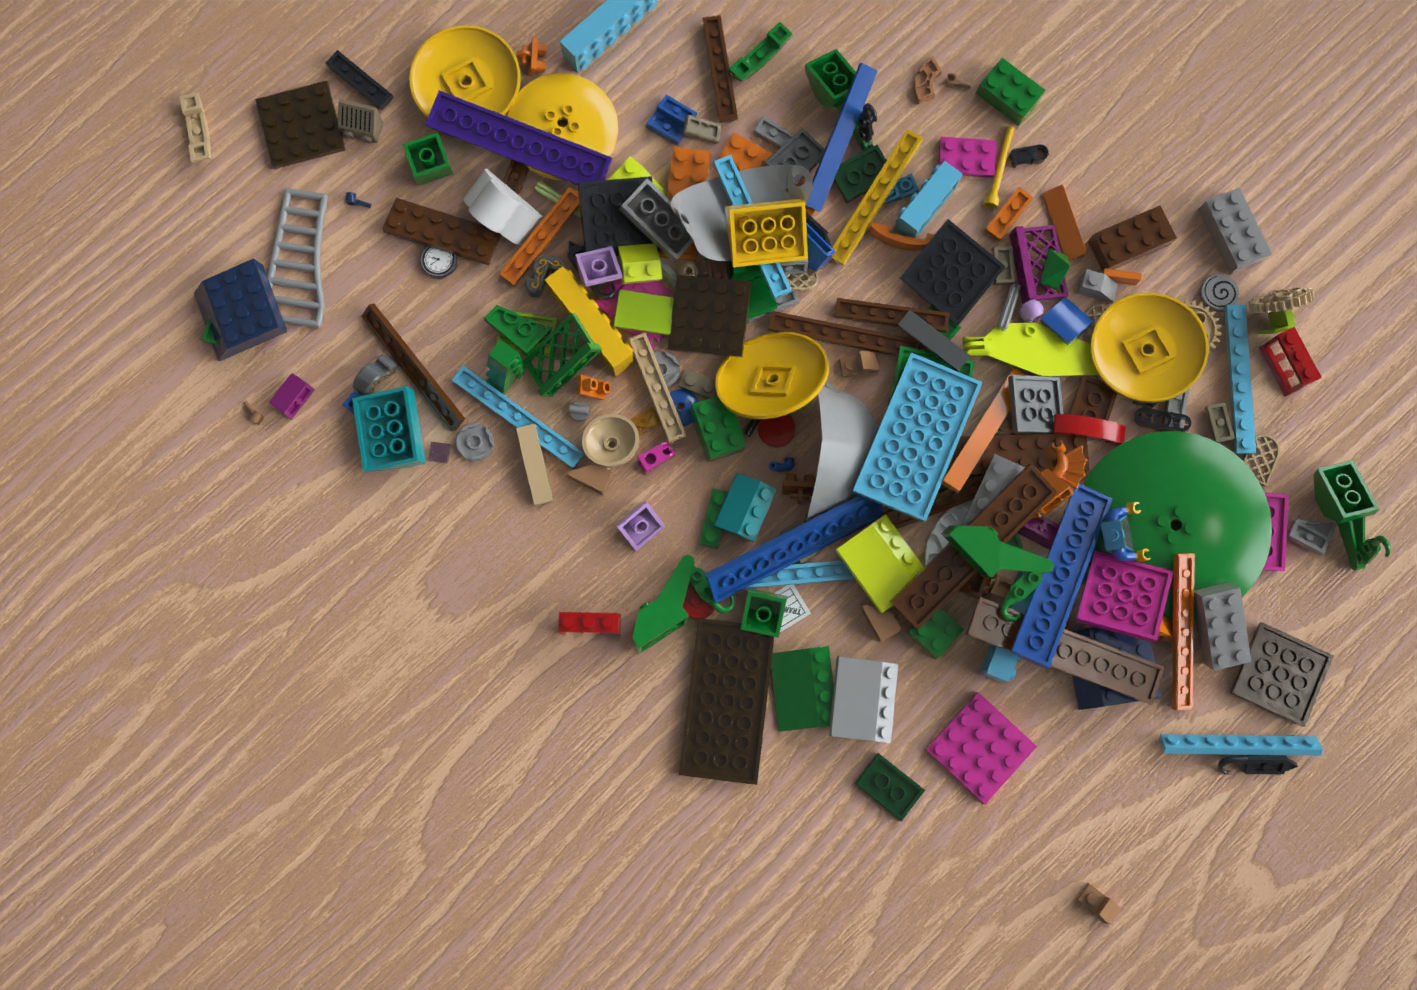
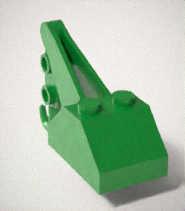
M1350 460L1318 468L1313 474L1315 500L1323 515L1337 523L1351 569L1354 571L1364 569L1366 564H1369L1381 550V543L1385 547V557H1389L1391 547L1387 538L1379 535L1365 541V517L1375 515L1379 507L1354 461Z
M948 526L941 533L982 577L992 578L1000 569L1026 571L1010 587L1006 599L1001 604V615L1007 621L1013 622L1021 618L1020 615L1015 617L1008 615V607L1011 604L1024 600L1041 583L1042 574L1052 571L1054 566L1050 559L1000 542L996 537L998 533L990 526Z
M684 555L657 600L652 603L648 601L639 607L640 610L638 611L632 637V647L638 655L687 624L689 616L683 608V603L689 581L699 597L710 604L717 612L728 613L734 608L735 599L732 595L729 596L730 604L727 607H722L719 602H714L706 580V573L701 568L694 566L695 561L691 555Z

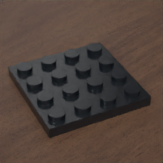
M652 176L577 183L585 252L612 246L617 257L619 256L618 246L654 244L619 210L622 204L647 178L652 182Z
M946 219L899 279L938 311L950 313L949 319L956 325H959L1006 266L952 221Z

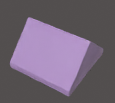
M612 246L575 254L580 280L585 287L623 278Z
M646 501L616 525L617 530L636 551L666 527Z

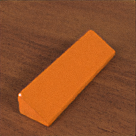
M1060 185L1042 193L1051 221L1055 225L1057 238L1063 254L1067 255L1069 261L1084 257L1086 249L1064 186Z

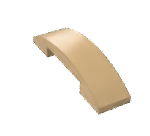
M199 93L179 96L182 113L186 119L191 162L196 163L211 159L210 137Z

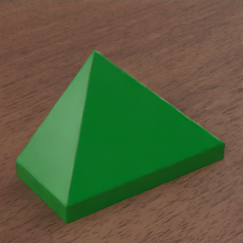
M1052 249L1048 250L1039 284L1055 290L1059 288L1070 267L1067 255Z

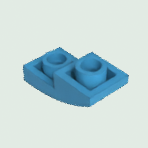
M912 173L897 181L883 203L884 205L919 192Z

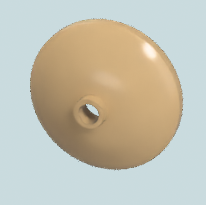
M606 414L595 418L588 424L582 436V446L586 456L590 461L602 467H617L628 462L636 454L640 441L635 424L627 417L619 414ZM612 444L615 445L614 448H610L609 446Z

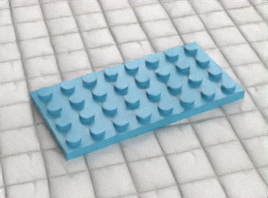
M911 353L852 492L925 523L983 382Z

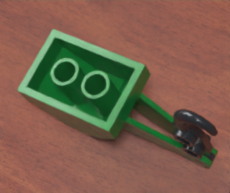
M835 49L806 63L805 73L815 97L824 108L836 107L840 113L856 71L841 53ZM866 103L863 106V111H861L853 131V135L863 151L873 146L872 136L874 131L872 123L877 122V113L870 103Z

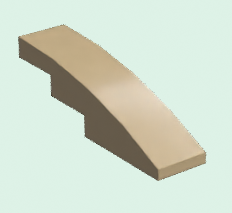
M531 424L516 428L534 505L554 502L536 425Z

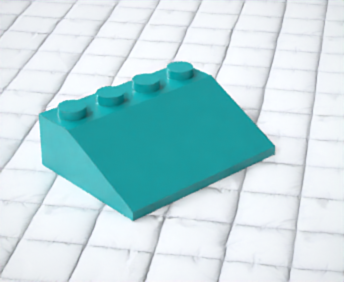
M404 386L352 398L364 473L409 468L426 464L415 391Z

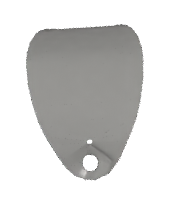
M772 165L738 171L752 203L801 199L805 202L806 206L813 189L812 175L807 169L798 165ZM798 175H803L806 180L805 183L800 187L796 186L794 178ZM719 177L692 185L678 192L672 198L671 208L681 220L685 231L692 237L701 255L715 261H732L725 206H731Z
M827 381L818 393L822 444L814 491L809 511L805 514L804 523L812 520L818 514L822 515L829 510L827 509L831 510L859 496L852 491L878 432L875 420L866 405L856 396L837 389Z

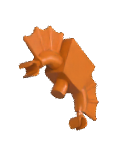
M1060 440L1061 444L1058 447L1052 442L1051 446L1055 453L1058 454L1057 465L1052 471L1045 469L1040 474L1057 493L1040 509L1045 516L1073 495L1074 492L1070 486L1078 489L1080 480L1086 476L1084 466L1088 459L1083 455L1082 445L1064 454L1066 447L1062 440ZM1038 511L1031 519L1041 518L1040 512Z

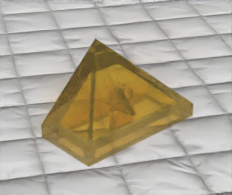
M655 407L630 419L635 424L639 436L661 425Z

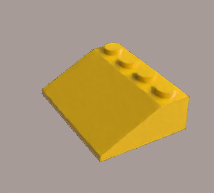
M792 199L725 206L733 267L808 259L806 208L803 200Z

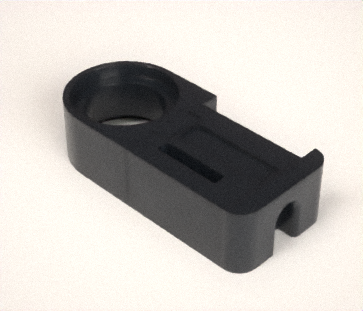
M1038 144L1013 149L1009 156L1012 159V167L1016 168L1017 165L1031 163V165L1043 163L1048 157L1049 151L1045 145ZM1036 150H1041V151H1043L1044 157H1043V158H1038V157H1036V156H1035V151H1036Z

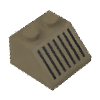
M339 99L338 128L342 135L353 139V137L359 138L366 143H371V141L377 143L383 121L376 107Z

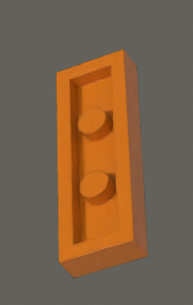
M1018 187L984 231L997 241H1000L1034 197Z

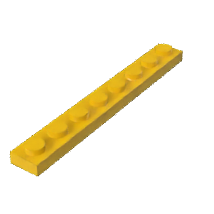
M906 129L832 248L836 253L832 256V260L845 266L919 148L923 137Z

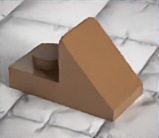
M859 351L858 355L839 358L842 378L880 371L876 352Z
M1089 883L1077 898L1079 902L1109 925L1121 910L1111 898L1106 897Z

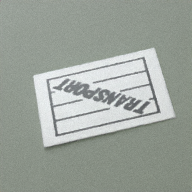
M787 585L775 592V594L788 596L780 632L811 614L794 585Z

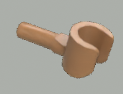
M954 73L947 75L948 79L953 80H946V85L949 88L955 85L971 88V84L957 80Z
M245 401L243 404L253 414L250 420L260 425L264 416L253 409L248 401Z

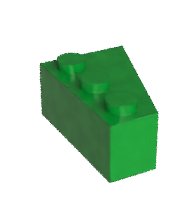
M500 340L488 355L487 367L490 368V371L486 372V376L489 377L486 379V382L505 395L515 380L523 376L525 365L520 354Z

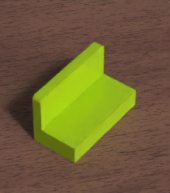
M1293 311L1269 312L1270 327L1257 331L1258 334H1276L1293 327L1296 328Z

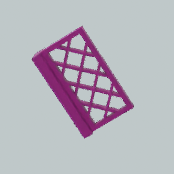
M1055 225L1029 228L1016 226L1009 235L1011 246H1013L1018 284L1021 286L1022 304L1032 299L1039 301L1067 298L1068 290L1065 276L1060 284L1062 293L1057 294L1050 287L1039 284L1041 276L1038 279L1032 273L1034 267L1043 272V267L1037 262L1041 257L1046 260L1047 255L1045 251L1048 247L1060 253ZM1045 231H1050L1051 240L1047 241L1041 234ZM1025 233H1031L1036 237L1032 243L1026 239ZM1037 240L1046 245L1043 251L1034 246ZM1031 249L1039 255L1036 261L1029 257ZM1037 285L1046 290L1043 295L1036 294L1035 288Z

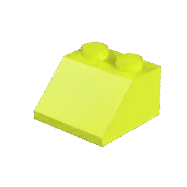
M655 244L618 246L619 264L623 276L621 279L622 284L662 280L661 262Z

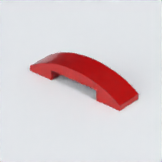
M1054 414L1053 433L1094 438L1116 445H1121L1125 442L1126 427L1121 424L1093 417Z

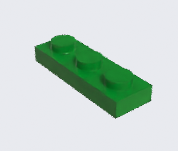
M713 489L699 545L718 549L722 530L713 526L728 492Z

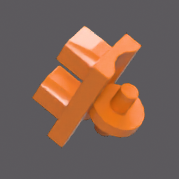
M536 37L532 38V43H529V46H522V50L517 51L516 55L521 60L522 65L527 64V76H533L534 73H544L546 69V61L537 60V56L545 57L547 45L538 43V38Z
M584 375L577 376V395L605 400V394H610V382Z

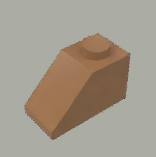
M592 464L570 471L568 476L570 479L604 495L614 474L611 471V467Z
M868 605L860 608L879 642L902 630L900 628L902 623L897 615L894 616L893 613L888 611L881 614L877 608Z

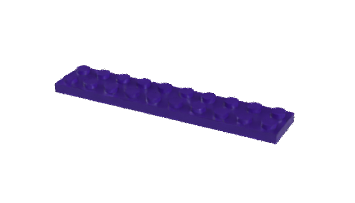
M440 90L437 93L425 124L428 128L575 185L579 182L605 180L613 160L610 156Z

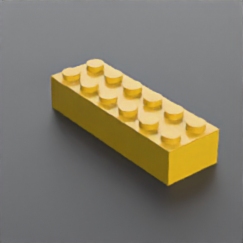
M562 266L545 279L548 291L568 316L571 313L577 315L593 342L601 347L602 350L598 355L617 377L634 364L633 349L627 342L623 343L622 336L616 328H611L608 317L604 313L600 314L597 303L593 299L589 300L586 289L582 284H577L576 277L570 269L566 270Z

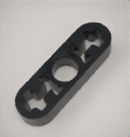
M1145 407L1139 408L1134 416V420L1139 426L1165 431L1188 432L1192 423L1187 415ZM1142 413H1146L1147 417L1152 418V414H1156L1154 416V423H1151V419L1145 418L1144 421H1141V417H1138V415L1140 416L1142 415ZM1159 416H1166L1168 423L1160 425L1157 422V418ZM1172 417L1175 418L1174 422L1179 423L1181 420H1185V424H1188L1184 425V428H1180V424L1174 423L1173 427L1170 426Z

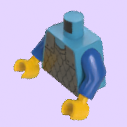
M1139 502L1127 503L1126 506L1109 510L1106 514V520L1101 523L1105 549L1113 554L1118 561L1137 560L1138 562L1150 560V558L1144 556V553L1149 552L1148 549L1134 551L1127 513L1137 514L1141 512V510H1135V505L1139 504Z

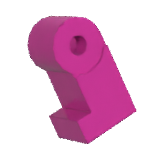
M664 442L639 455L637 462L644 474L647 475L656 467L673 458L675 453L669 443Z

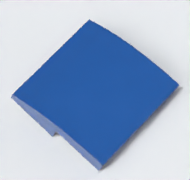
M665 95L658 104L656 112L646 123V128L677 146L684 137L685 117L687 115L696 117L697 112L672 97Z
M1066 297L1040 319V322L1067 345L1086 331L1094 322Z

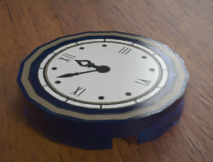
M426 246L420 255V264L423 271L429 277L444 279L455 272L458 266L457 255Z

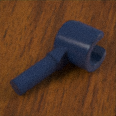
M346 193L348 205L353 206L357 204L371 208L372 204L356 199V193Z

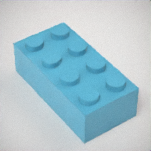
M946 161L941 166L937 165L932 171L929 180L926 179L920 186L921 189L918 194L915 192L909 200L908 206L903 207L897 215L895 231L902 236L917 238L956 189L963 175Z

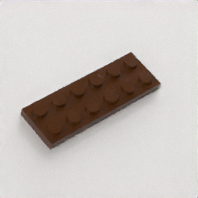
M399 198L395 199L382 228L384 233L488 266L502 236L500 233L494 232L484 225Z

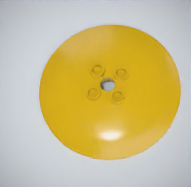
M455 26L436 33L418 50L410 69V89L416 105L427 118L439 90L505 116L519 93L521 82L520 67L509 44L496 33L478 26ZM464 79L472 80L469 85H462Z
M556 73L531 81L519 91L508 112L509 118L607 156L611 155L616 144L618 121L611 101L597 85L577 75ZM564 119L568 122V125L560 127L557 124L558 121ZM527 166L531 171L540 176L553 180H562Z
M1138 293L1115 302L1100 316L1091 337V357L1100 378L1119 395L1139 402H1162L1186 392L1196 383L1204 371L1209 353L1206 330L1195 312L1183 302L1159 293ZM1150 346L1153 349V353L1145 354L1143 347Z
M793 332L765 334L744 343L743 358L730 356L725 358L716 375V392L721 403L736 415L750 419L780 417L805 406L821 391L828 377L829 363L821 345L808 336Z

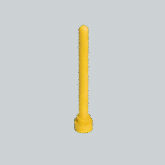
M1012 126L1007 127L990 194L984 200L983 206L988 209H997L1000 200L997 194L1014 132Z

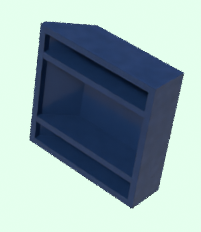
M254 258L203 280L194 292L205 326L210 318L211 331L214 339L218 340L219 345L212 344L218 361L227 359L287 333L264 266Z
M1098 627L1072 631L1155 663L1152 645L1149 641ZM1072 675L1079 710L1139 701ZM1160 685L1158 686L1155 699L1162 698Z

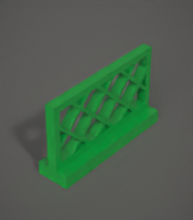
M571 313L523 362L538 384L540 396L553 397L602 349L599 344L593 342L577 315ZM572 321L575 323L574 333L569 332V324ZM559 333H563L562 345L556 344ZM568 334L574 335L573 346H567ZM579 336H583L587 342L582 348L578 347ZM547 345H551L550 357L544 356V350ZM556 346L562 347L561 358H555ZM567 348L573 349L570 359H566ZM535 357H539L538 368H534L531 363ZM544 358L549 359L548 370L543 369ZM554 360H560L558 371H553ZM542 372H548L545 383L542 381Z

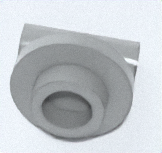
M576 402L573 405L570 404L569 412L575 420L582 421L589 416V407L584 402Z

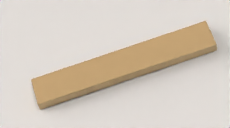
M646 332L629 338V344L633 349L634 357L668 443L671 444L686 438L687 435Z

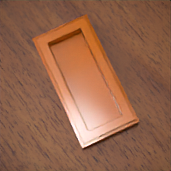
M1107 268L1101 272L1106 274L1115 283L1137 285L1142 277V274L1138 272Z

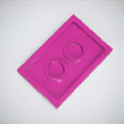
M955 137L940 138V166L946 161L961 172L962 176L993 178L995 176L996 140Z

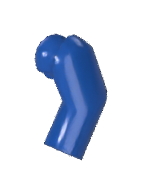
M785 457L784 463L772 461L769 464V469L776 472L791 470L795 466V460L792 457Z

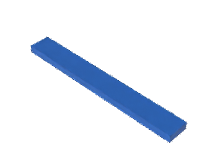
M859 63L812 180L813 189L806 206L818 212H821L878 72V70L864 63Z

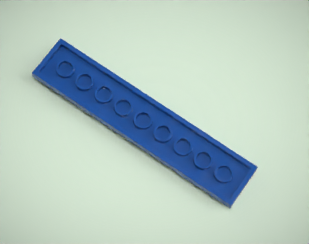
M1082 484L1078 485V489L1073 488L1074 494L1069 498L1048 552L1047 559L1053 562V569L1048 573L1042 574L1041 583L1034 589L1010 653L1046 670L1050 668L1099 537L1101 523L1105 521L1112 502V498Z
M859 495L711 570L705 576L712 599L715 603H718L881 518L880 513H883L882 504Z

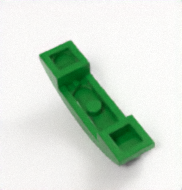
M779 22L767 33L765 39L744 58H739L729 68V71L739 81L747 80L782 49L793 33Z

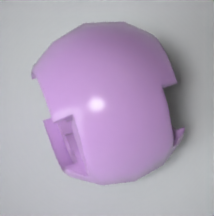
M1032 299L1022 305L1023 307L1020 308L1019 313L1024 321L1032 323L1041 317L1040 315L1043 314L1044 309L1039 301Z

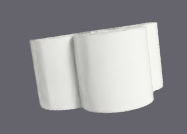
M488 169L482 172L463 199L470 207L468 210L474 218L487 228L500 233L509 241L519 246L524 243L543 217Z

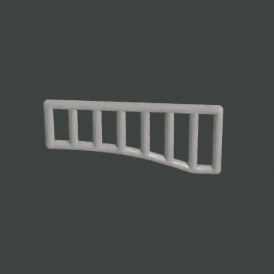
M290 188L284 190L267 277L271 288L273 285L312 290L316 291L317 302L275 296L277 304L317 310L315 320L282 315L283 321L286 324L320 328L322 326L325 302L320 270V250L328 202L327 194ZM291 196L319 200L318 211L289 207ZM287 214L317 218L315 228L288 225L286 224ZM285 231L314 236L313 246L282 242L283 233ZM280 249L313 254V265L279 260ZM276 267L313 272L314 283L276 278Z

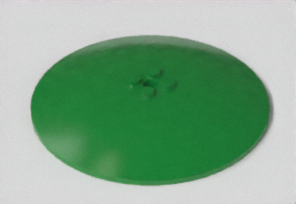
M1177 431L1155 432L1133 438L1119 445L1103 457L1092 469L1083 484L1112 498L1109 510L1126 506L1127 503L1139 502V504L1135 505V510H1141V512L1137 514L1127 513L1134 551L1149 550V552L1144 553V556L1150 558V560L1140 563L1170 570L1174 573V554L1194 553V590L1231 582L1240 587L1241 596L1243 597L1254 585L1265 566L1272 536L1271 514L1265 493L1251 469L1236 454L1209 438ZM1172 520L1180 522L1181 527L1178 531L1171 528ZM1102 529L1100 531L1099 537L1094 547L1092 556L1090 558V562H1092L1094 551L1113 555L1107 552L1105 549ZM1173 575L1163 616L1170 619L1172 623ZM1194 603V621H1197L1196 609H1195V603Z

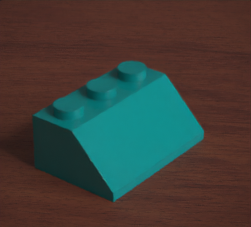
M736 473L713 526L746 542H754L777 489L759 480Z

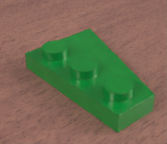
M498 305L484 317L486 323L526 356L552 331L550 326L536 323L533 319L519 316L518 313Z

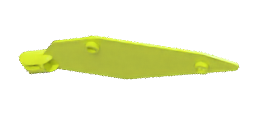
M1009 323L1006 331L998 330L996 326L985 337L962 338L963 350L970 356H989L1039 376L1098 375L1092 361L1090 343L1075 338L1067 345L1050 329L1038 323Z

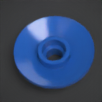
M683 389L672 391L670 395L683 427L692 424L693 421L689 408L693 403L699 402L697 397L690 391ZM678 404H683L685 406L684 409H678Z

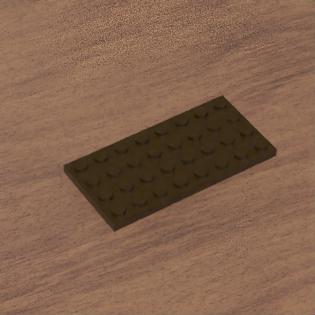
M698 618L679 775L757 785L774 636L741 630L742 623Z

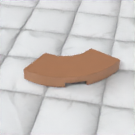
M933 56L922 64L914 81V95L918 105L935 96L933 82L942 73V70Z

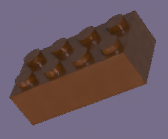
M1161 205L1093 234L1088 243L1103 271L1105 268H1119L1171 245L1177 237Z

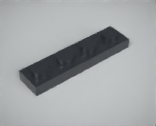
M338 50L325 63L328 68L381 111L394 98L388 90Z

